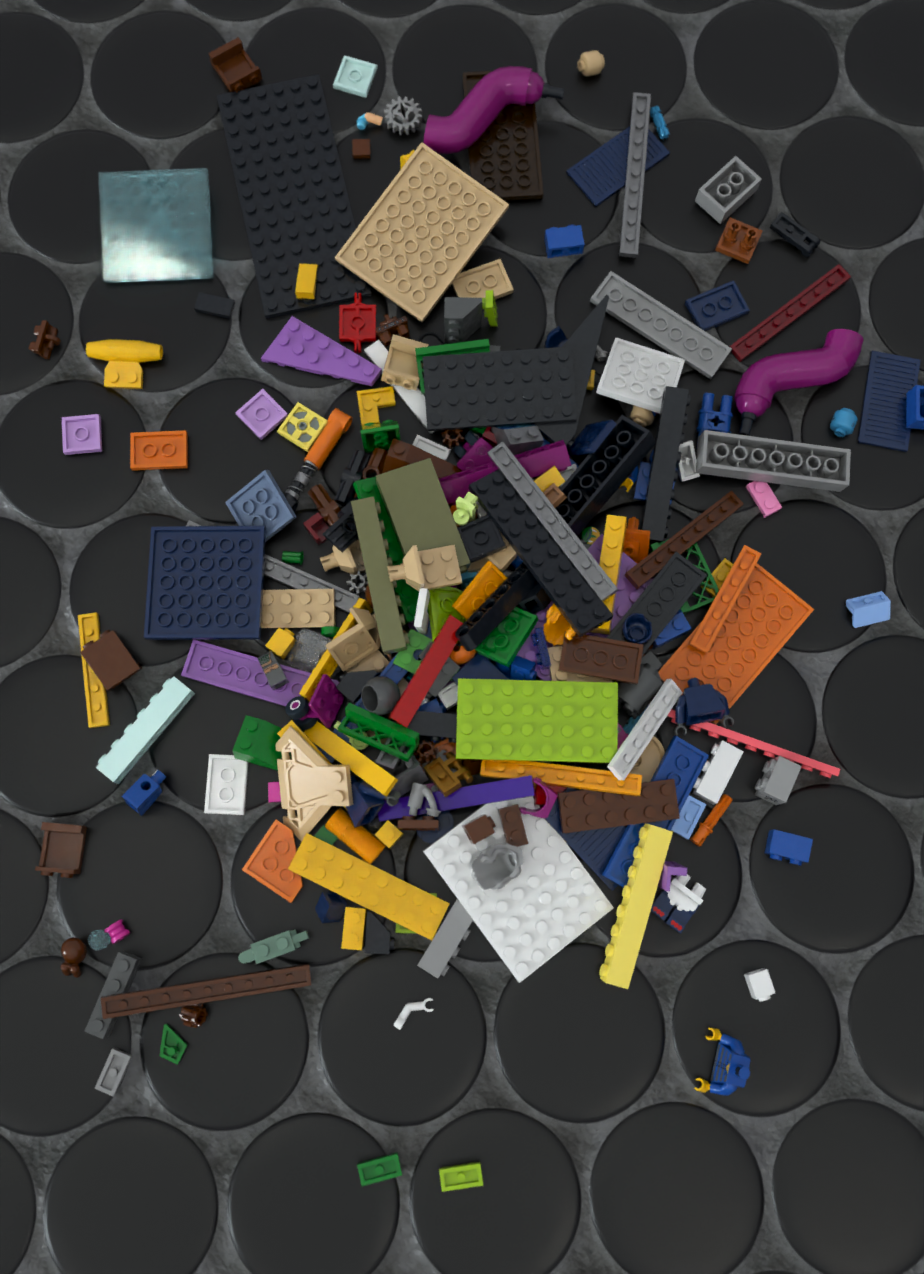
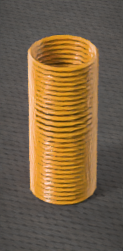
M339 808L325 824L326 829L331 831L340 841L344 842V844L351 848L352 851L354 850L358 856L369 864L375 861L386 846L363 826L355 828L349 814L342 808Z

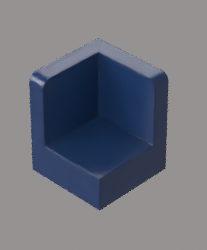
M322 891L315 910L322 923L339 922L347 903L344 897L332 891Z

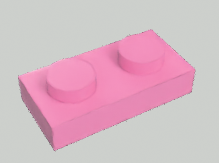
M753 481L746 485L748 492L764 518L782 509L781 504L767 482Z

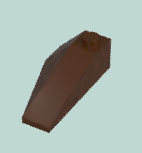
M393 438L382 473L431 458L438 479L461 472L462 470L416 446Z

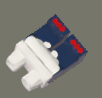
M689 875L671 877L670 891L662 889L654 899L651 908L653 914L680 934L703 902L701 898L706 891V888L697 882L689 890L685 886L691 878Z

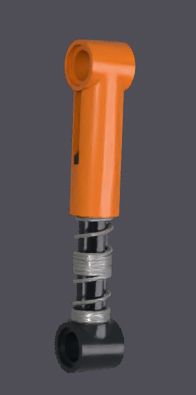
M337 408L330 414L326 426L304 458L305 465L301 466L302 470L292 480L293 484L288 486L285 492H282L294 512L299 504V494L301 491L303 492V487H306L309 483L312 473L320 470L342 434L349 429L353 417Z

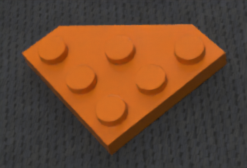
M275 819L242 868L244 872L290 903L294 901L303 887L302 876L288 870L297 852L293 830Z

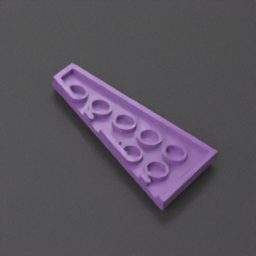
M293 316L261 357L262 362H273L280 366L295 367L297 370L320 375H331L333 378H344L351 380V382L373 386L382 373V369Z

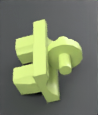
M470 492L464 498L458 497L456 500V511L453 513V518L459 526L476 520V510L478 509L476 502L478 497Z

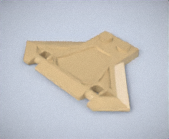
M290 726L275 744L276 751L282 754V758L277 759L282 809H287L288 816H283V823L292 829L294 835L302 842L305 834H309L332 806L353 805L350 765H329Z

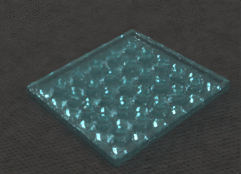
M207 168L98 172L104 282L213 278Z

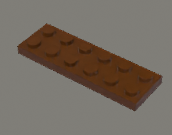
M674 779L642 782L640 796L592 790L557 793L562 833L680 819Z

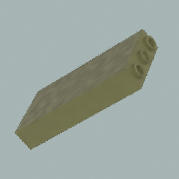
M431 458L376 475V484L403 556L405 557L414 545H417L418 551L455 545L460 573L468 571L470 560Z

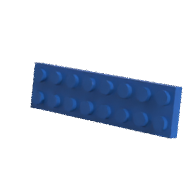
M673 736L651 781L675 780L680 813L709 755L678 736ZM676 819L649 822L647 824L671 831ZM644 823L628 825L602 874V876L623 888L627 885L629 879L628 870L633 865V852L639 844V831L644 826Z

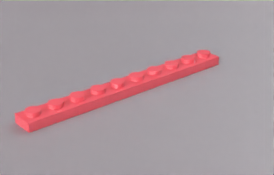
M671 709L667 717L671 718L672 723L677 724L675 722V710ZM709 722L693 724L689 727V729L700 732L701 729L708 731L709 736L719 739V736L727 738L726 742L738 745V742L745 744V749L754 752L757 749L764 751L763 755L771 758L781 756L801 764V768L810 772L813 769L820 771L819 775L827 778L838 776L840 769Z

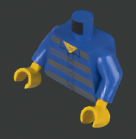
M708 1028L713 1032V1037L705 1036L706 1039L710 1041L720 1040L710 1079L711 1084L704 1079L697 1078V1081L702 1082L701 1088L694 1087V1089L703 1093L710 1090V1093L728 1096L735 1092L737 1087H745L746 1079L750 1076L749 1066L751 1060L745 1054L743 1045L739 1040L726 1034L721 1035L718 1028Z

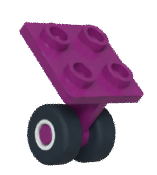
M471 430L464 436L467 442L464 445L459 443V446L453 448L454 452L461 458L457 462V467L462 471L493 462L487 452L494 447Z
M323 674L309 703L304 697L298 696L287 703L285 711L291 719H294L295 724L301 730L313 727L318 718L326 728H330L343 703L344 696L336 688L327 674Z

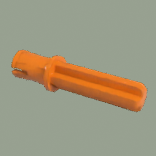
M723 794L705 821L699 823L700 827L690 839L695 845L701 847L709 834L713 833L712 829L732 802L730 796Z

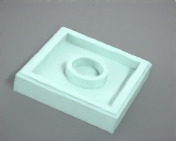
M344 55L333 83V88L367 98L377 71V65Z

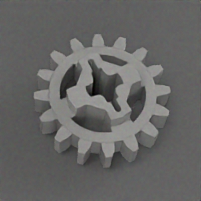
M405 96L404 100H401L400 97H398V101L392 99V105L387 104V109L384 110L385 123H387L388 129L392 128L393 133L398 130L400 135L403 132L409 135V130L415 132V127L419 128L420 122H422V108H419V103L414 104L413 98L408 101L407 96Z

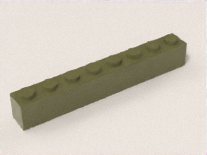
M374 496L351 501L383 654L407 650L406 644H410L408 633H403L402 625H406L403 613L399 614L398 607L402 605L399 594L395 595L394 588L397 587L396 580L393 582L389 580L387 566H393L391 557L387 558L386 551L389 550L388 541L383 539L382 532H385L383 520L379 521L378 514L381 513L380 504L375 502Z

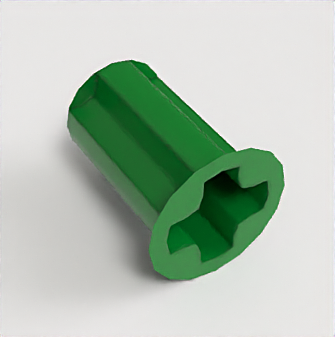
M303 550L301 552L283 551L282 562L303 564Z

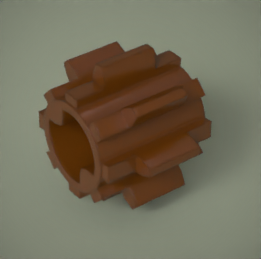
M456 429L442 432L441 437L444 438L442 444L448 445L449 449L459 446V443L464 442V438L461 437L463 430ZM454 435L455 439H450V436Z
M423 740V743L418 745L414 756L419 759L420 765L424 763L428 765L437 759L436 754L439 751L438 748H434L433 741L428 743Z
M204 1004L187 1005L181 1008L179 1017L184 1022V1026L190 1028L202 1026L207 1016L206 1008L203 1007Z

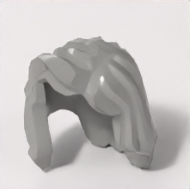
M510 844L487 847L472 864V871L476 881H478V885L484 890H496L503 888L510 880L516 878L521 873V865L523 864L522 849Z

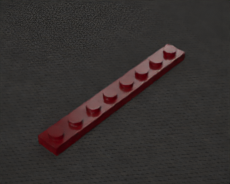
M838 264L730 346L732 348L731 353L739 362L743 361L849 281L851 276Z

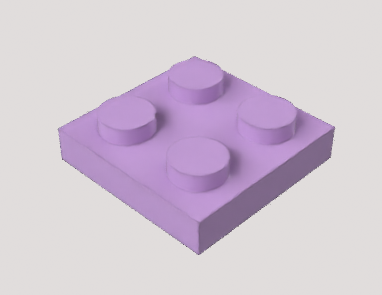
M264 389L260 390L235 412L260 440L265 438L288 416L283 408Z
M99 414L62 417L63 453L65 455L102 452L101 416Z

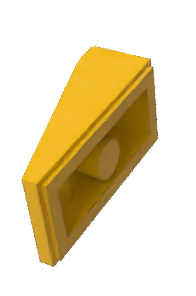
M299 264L295 289L296 298L315 299L317 264Z

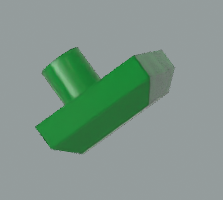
M164 1024L159 1056L178 1065L188 1044L168 1024Z

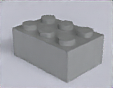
M735 156L698 190L695 202L721 224L757 191L762 179Z

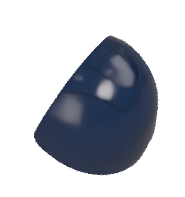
M560 326L553 329L547 335L545 348L562 347L566 343L567 338Z

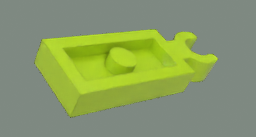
M486 290V298H482L484 316L488 318L490 327H498V313L493 290Z

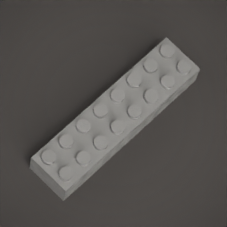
M704 430L698 437L696 473L841 492L849 486L851 449Z

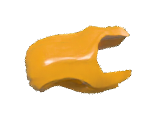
M553 604L547 611V622L543 625V634L548 643H552L553 646H561L565 631V636L568 640H572L576 632L556 605Z

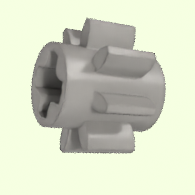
M360 571L355 575L350 574L351 581H346L347 585L351 586L349 591H355L359 596L360 592H365L368 581H365L367 580V575L362 576ZM358 580H361L360 585L357 587L356 583Z

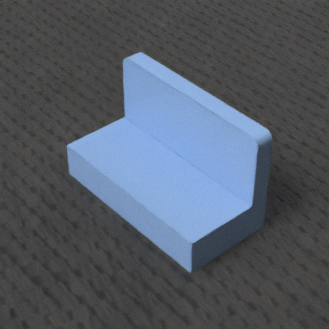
M882 591L846 600V607L852 613V626L854 628L890 619L891 600Z

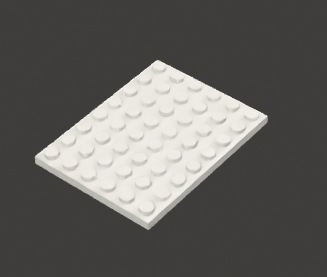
M532 796L484 804L423 851L519 983L614 908L564 839L544 818L527 813L526 815L521 813L528 844L518 846L522 849L523 854L521 873L501 889L484 890L478 885V881H476L472 871L474 860L487 847L507 844L498 809L518 804L519 809L520 807L531 810L539 809L540 806L534 804ZM482 814H486L487 817L490 816L496 826L493 828L495 833L476 844H471L462 825Z

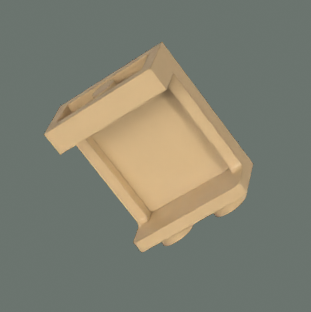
M393 334L381 381L416 391L420 378L415 348L428 347L429 344Z

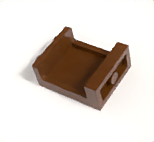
M239 37L208 53L212 66L230 92H238L262 80L260 68L254 65L245 52Z
M106 630L99 635V640L88 642L83 646L84 650L80 652L107 691L112 690L142 669L115 630L111 632Z
M42 822L41 830H45L40 863L39 866L35 867V870L41 871V875L53 876L54 872L61 873V877L73 878V874H80L87 827Z

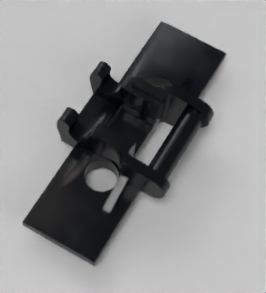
M356 496V497H355L354 499H352L351 501L359 500V499H358V497ZM351 501L338 512L337 516L340 519L323 533V536L342 553L356 540L359 541Z

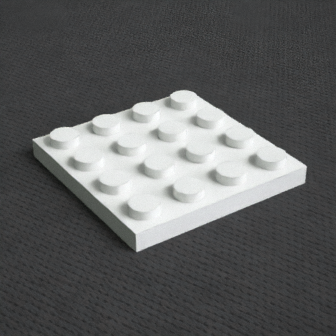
M615 337L596 393L660 414L664 388L666 386L677 387L685 360Z

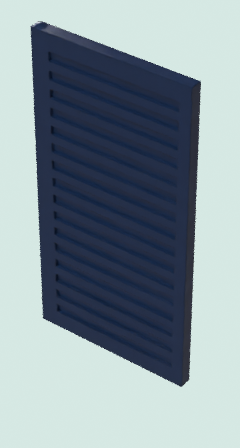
M630 126L566 171L594 206H598L625 187ZM649 128L645 172L670 154Z
M871 351L857 443L903 452L908 451L911 428H906V393L917 385L920 359Z
M567 787L563 792L578 791L585 789ZM557 798L548 818L544 819L611 891H614L618 884L602 876L626 827L618 826L562 833Z

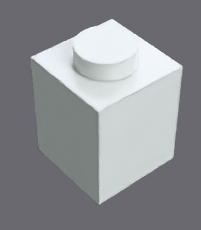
M761 968L744 974L752 998L765 1001L771 998L770 995L775 994L768 969Z

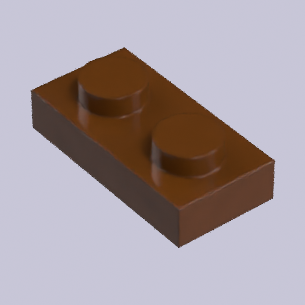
M518 804L498 809L506 843L516 847L528 844Z

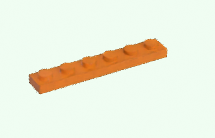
M746 545L743 546L689 644L690 646L707 654L758 562L761 553Z

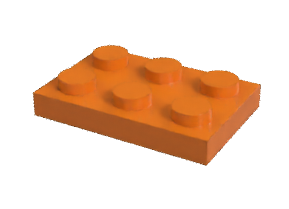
M182 430L130 433L131 470L188 468V432Z

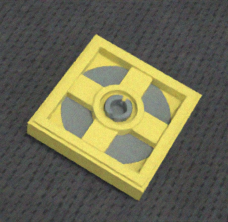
M297 402L277 430V433L309 452L328 420Z

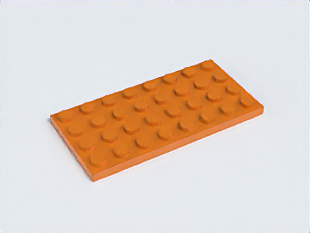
M756 563L707 654L689 645L700 626L699 624L658 671L661 681L664 683L666 679H672L680 690L684 692V689L688 688L687 681L692 678H698L700 685L711 684L715 690L727 698L730 709L814 609ZM720 719L710 722L716 725L720 721Z

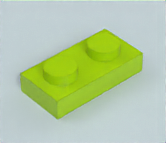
M480 1162L439 1168L442 1192L483 1186Z

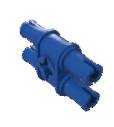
M703 394L702 409L698 411L699 421L696 428L698 437L704 430L731 433L730 426L731 419L733 418V413H731L732 396L723 395L720 411L715 412L713 410L714 394ZM713 419L715 420V423H718L716 426H714V423L711 422Z

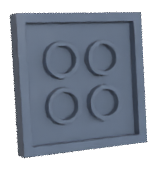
M264 470L225 502L239 526H265V542L297 518L269 470Z

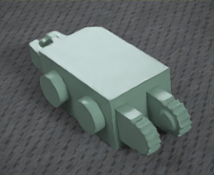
M296 929L288 930L250 944L251 949L240 953L238 960L243 964L256 961V964L297 950L301 947V941L309 939L308 931L297 934Z

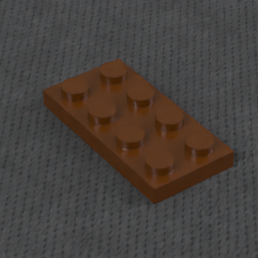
M566 631L564 632L558 671L638 684L643 652L642 644L590 635L579 637L577 633L572 640H568L565 636Z

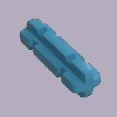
M656 105L650 108V115L653 118L660 138L663 140L669 137L670 132L666 127L663 115L660 113L659 106Z

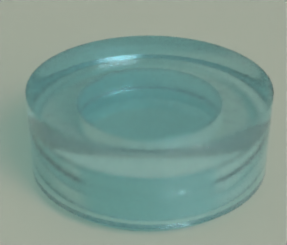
M102 929L94 930L88 937V944L94 950L105 949L110 943L108 932L105 933Z

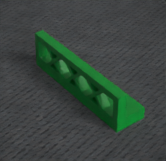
M348 703L346 706V717L338 727L339 732L406 762L410 760L419 745L418 732L351 703ZM350 721L357 724L358 728L350 730L346 728V725ZM370 730L374 732L375 736L366 737L363 735V732ZM389 738L392 740V744L384 745L380 739ZM405 745L410 749L405 754L400 752L398 747Z

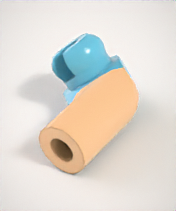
M367 112L358 117L357 128L364 130L369 123L380 126L383 117Z

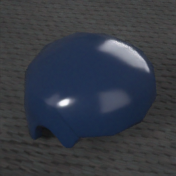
M633 613L625 620L622 632L625 639L630 643L643 645L649 641L653 633L652 624L645 618L644 614Z

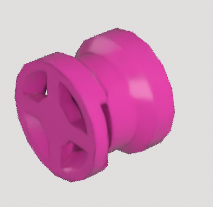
M122 919L104 930L105 933H109L112 944L121 941L130 934V931L125 929Z

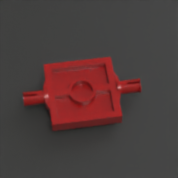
M358 292V297L357 293H354V303L339 305L340 342H353L354 353H357V346L358 353H361V343L376 342V305L362 303V294Z

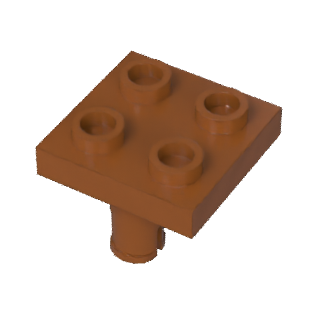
M730 217L715 251L748 264L763 230Z

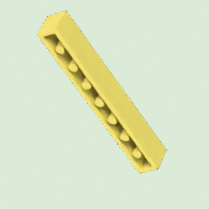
M644 823V826L639 831V844L633 852V865L628 870L629 879L627 885L622 890V903L617 908L616 924L612 926V938L605 950L606 959L599 971L600 979L607 984L625 989L629 988L673 831Z

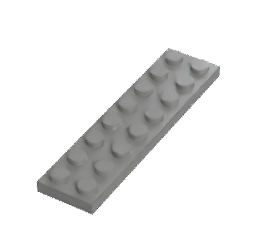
M610 271L590 299V302L597 306L607 294L609 296L606 308L607 313L670 354L684 359V363L709 379H712L732 350L726 344L612 271Z

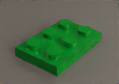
M515 607L484 641L475 648L476 653L509 667L538 622V617Z

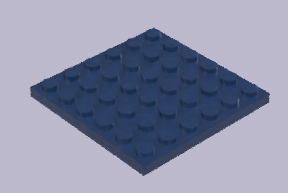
M265 526L151 527L144 638L146 640L261 639Z

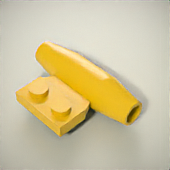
M108 339L87 342L86 354L90 358L109 361L105 368L104 387L143 389V370L140 363L162 360L163 347L159 344L140 340Z

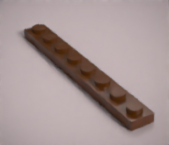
M731 490L626 572L624 576L636 589H639L661 571L675 552L682 555L740 509L744 503Z

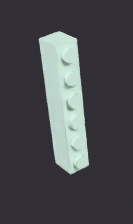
M173 676L165 681L160 693H156L150 699L149 706L146 709L143 708L138 713L137 720L125 728V734L113 742L111 745L112 749L108 754H104L99 759V764L96 768L112 782L119 784L195 694L176 677Z

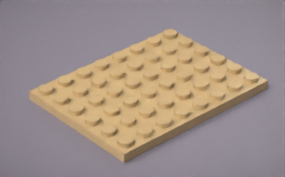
M421 142L335 256V260L423 323L507 211L509 204Z

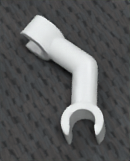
M427 998L422 1002L407 1003L393 1026L400 1030L411 1011H433L434 1009H427L425 1007V1003L433 1001V999Z

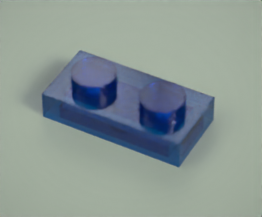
M543 627L535 628L531 639L533 646H536L538 654H535L536 663L541 665V670L549 669L551 662Z

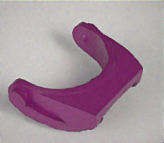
M536 777L533 779V782L544 789L547 798L546 803L543 807L536 810L520 807V812L525 815L527 813L540 818H548L558 795L542 779Z

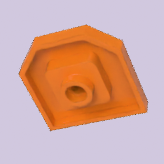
M632 517L628 520L623 552L638 564L648 556L650 531L638 530L640 521L636 517Z

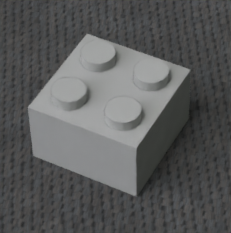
M781 756L766 761L762 769L764 775L762 779H758L754 788L757 790L755 795L774 805L786 803L802 766Z

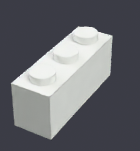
M723 740L713 745L710 751L712 756L709 761L706 760L702 768L703 774L701 778H697L693 786L694 791L692 794L713 805L718 803L743 754L742 750Z

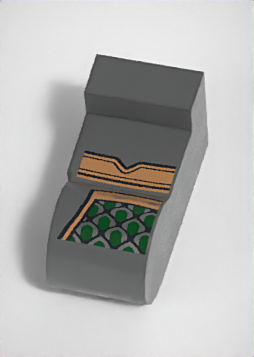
M272 650L257 657L273 691L289 683Z

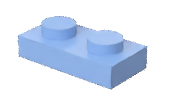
M689 795L679 813L680 819H676L671 831L689 840L706 804Z

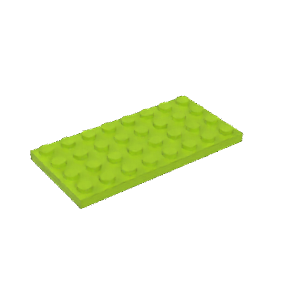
M458 678L456 759L610 763L617 753L618 683Z

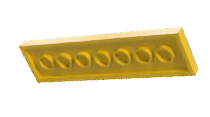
M308 833L305 834L288 870L431 941L450 904Z

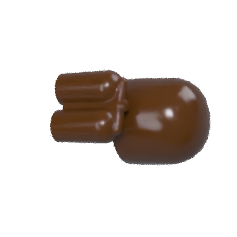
M72 937L62 944L61 953L65 962L61 964L60 969L65 976L72 974L75 978L81 976L79 963L85 959L87 948L79 938Z

